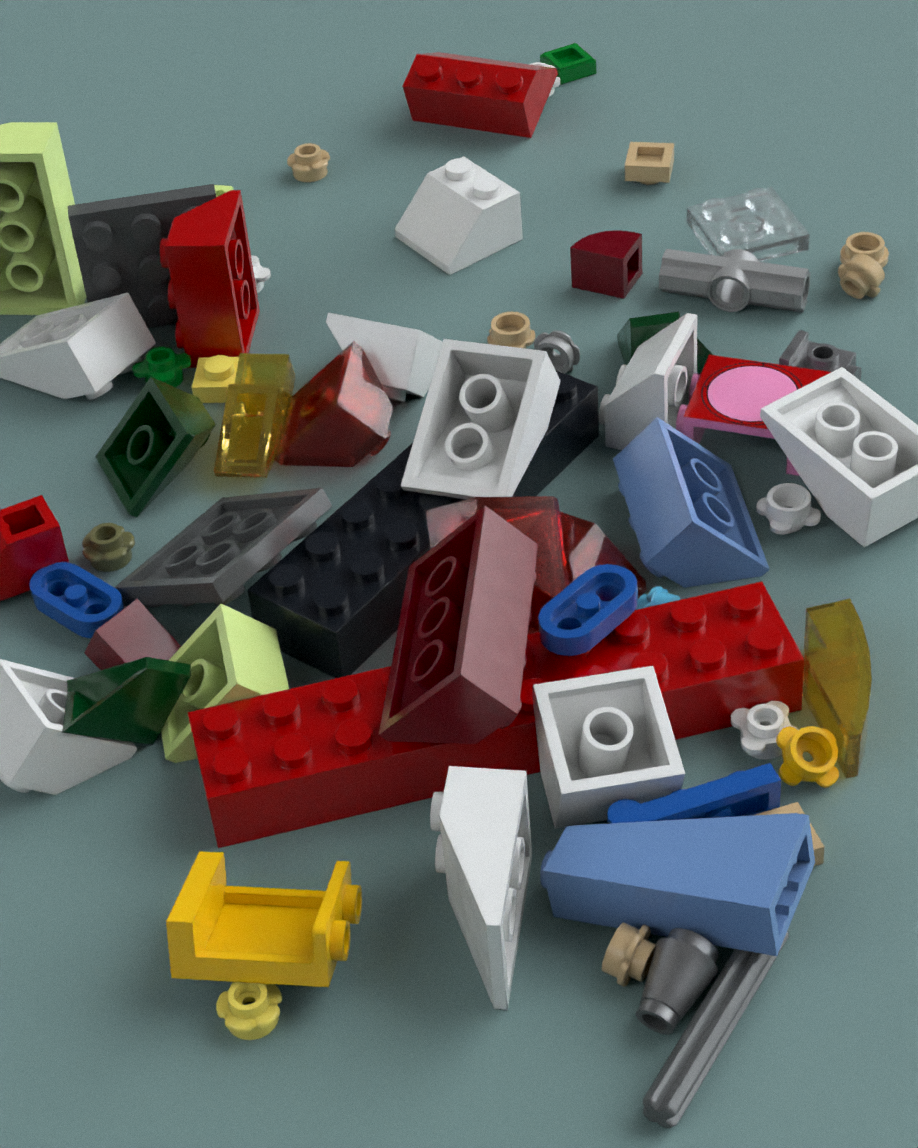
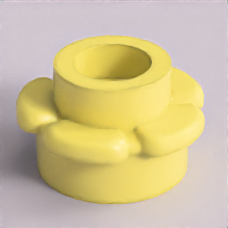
M232 982L229 990L219 995L216 1011L220 1018L225 1019V1026L235 1037L243 1040L259 1039L268 1035L276 1027L280 1015L278 1004L282 1001V994L275 984Z

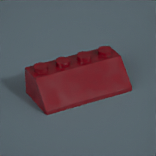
M487 506L480 509L409 566L379 736L387 741L477 744L498 728L504 729L509 726L521 709L522 700L520 694L523 669L527 662L525 651L528 626L532 619L530 609L533 585L537 576L535 566L538 544Z

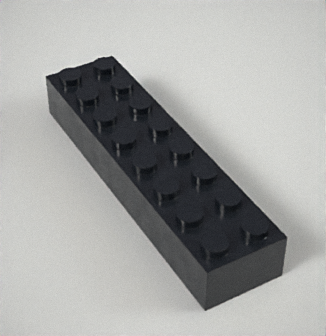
M556 371L560 379V385L548 429L508 505L403 490L401 483L413 443L409 445L247 590L252 618L276 629L281 652L334 678L351 675L398 630L408 569L412 563L484 506H487L509 523L599 436L598 386Z

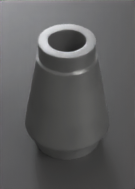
M682 928L672 929L667 938L659 939L653 954L640 1006L636 1012L637 1019L655 1032L661 1034L673 1033L676 1025L717 975L718 969L715 962L719 954L716 947L703 936Z

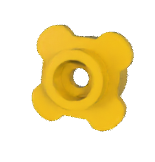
M788 726L778 733L776 743L782 749L783 764L779 767L778 773L783 782L790 786H796L801 781L816 782L819 786L827 788L837 781L839 771L834 765L838 758V747L834 735L829 730L815 726H807L797 730L794 727ZM804 752H808L812 756L811 762L804 760L802 756Z

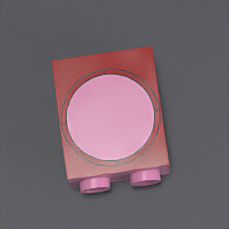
M709 354L701 374L694 373L689 388V404H681L676 419V430L700 444L706 428L775 439L760 417L761 408L831 372ZM787 458L786 474L800 476Z

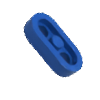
M54 563L39 569L30 579L29 586L35 607L46 616L81 637L92 638L98 628L124 609L122 596L116 588L73 563Z
M613 564L594 566L582 573L540 610L538 620L539 636L542 645L547 650L564 656L579 655L591 650L635 611L638 604V587L635 575L630 570Z

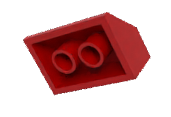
M441 52L416 54L402 87L412 121L532 138L558 73L557 68Z
M230 190L175 217L168 237L162 238L160 243L161 265L163 268H169L171 277L168 284L169 306L171 309H177L178 314L175 330L176 344L179 349H184L185 353L190 356L191 365L188 368H196L198 359L203 357L225 355L228 357L248 358L260 312L241 190Z

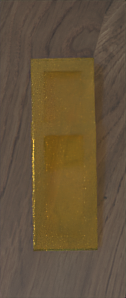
M240 353L235 384L228 385L214 467L216 477L267 478L281 445L293 395L296 376L289 354Z
M851 598L806 608L803 697L819 728L827 729L834 735L838 747L837 762L846 779L858 776L864 756L872 684L870 650L863 624Z

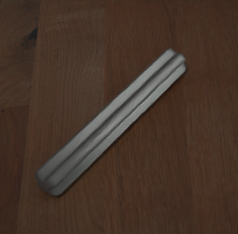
M787 930V933H786V935H785V938H784V940H783V943H782V945H781V948H780L779 952L781 951L782 947L784 946L785 942L787 941V939H788V937H789V932H788V930ZM734 949L643 1098V1114L650 1122H657L664 1128H671L678 1124L777 956Z

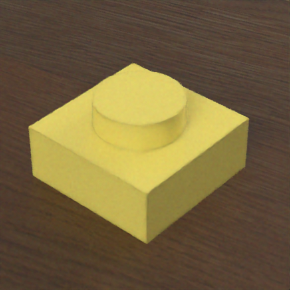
M216 355L199 358L192 384L193 395L198 397L202 403L244 402L250 373L247 357Z

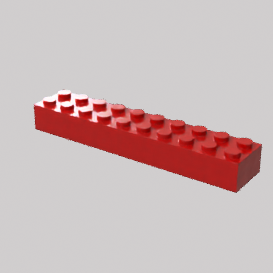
M760 581L635 610L591 650L579 655L564 656L555 654L542 645L539 632L528 634L525 651L527 662L523 669L520 694L522 700L521 709L509 726L504 729L498 728L477 744L387 741L379 736L391 666L187 713L217 846L222 848L432 798L434 792H444L449 766L526 771L527 775L541 772L532 696L534 684L653 666L675 740L732 727L731 714L739 708L751 709L758 704L780 701L788 706L789 713L802 710L804 658L765 585Z

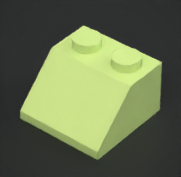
M220 604L168 660L191 664V677L161 730L165 759L174 763L198 759L187 712L289 689L276 629L226 605Z

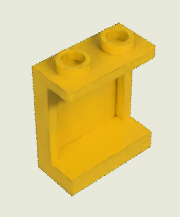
M199 851L166 920L171 978L329 987L337 961H346L348 958L350 924H359L361 918L362 888L361 885H352L350 861H336L326 891L227 886L224 853Z

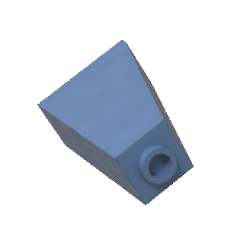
M789 813L566 826L554 850H549L543 858L540 870L541 885L547 889L553 917L618 928L623 922L638 929L645 924L650 927L651 934L668 937L672 929L682 928L703 936L715 946L777 956L815 864L809 815Z

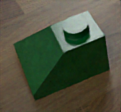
M150 377L95 456L129 515L138 517L189 464L199 448L206 444L216 424L198 397Z

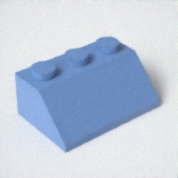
M658 417L613 458L620 480L618 488L625 497L630 513L628 520L632 529L636 532L640 545V559L653 575L659 578L666 576L686 588L761 577L770 570L732 466Z

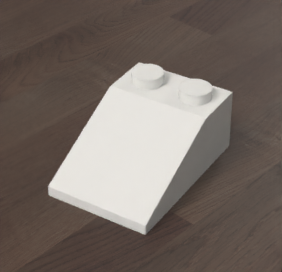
M124 293L34 317L0 344V378L62 399L85 395L88 400H91L108 392L114 386L111 380L117 375L133 370L134 364L142 362L141 355L155 345L156 342L129 293Z
M443 339L402 479V489L418 493L508 505L548 429L559 389L560 379L547 352Z
M841 367L761 408V419L827 517L864 548L918 518V425L845 368Z
M449 766L444 792H434L431 802V830L441 831L436 844V872L446 873L449 902L494 1009L508 1010L532 861L526 771Z

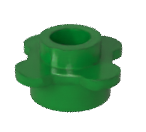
M155 347L149 350L142 362L134 364L132 368L133 374L138 378L144 377L145 383L148 382L150 377H153L176 388L183 382V369L191 365V358L186 353L176 354L168 347Z

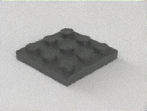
M214 184L69 205L68 217L87 302L129 293L147 328L176 324L178 320L177 309H171L168 302V284L171 279L169 268H163L160 261L161 239L168 237L175 217L216 198Z
M323 488L222 497L114 588L120 592L124 606H128L136 599L143 605H149L150 608L160 607L164 604H181L183 607L196 603L214 602L217 606L227 604L238 598L245 591L243 584L253 575L277 564L282 558L280 552L291 542L311 534L317 528L316 520L332 507V504Z

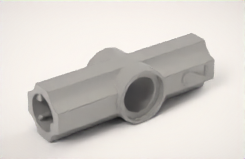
M666 249L659 272V289H662V292L709 298L713 305L727 312H737L744 309L747 304L803 312L807 303L811 272L806 268L759 262L756 256L743 249L729 250L722 257Z

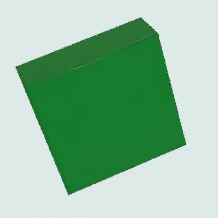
M577 43L540 54L541 63L557 68V77L560 78V85L597 73L596 60Z

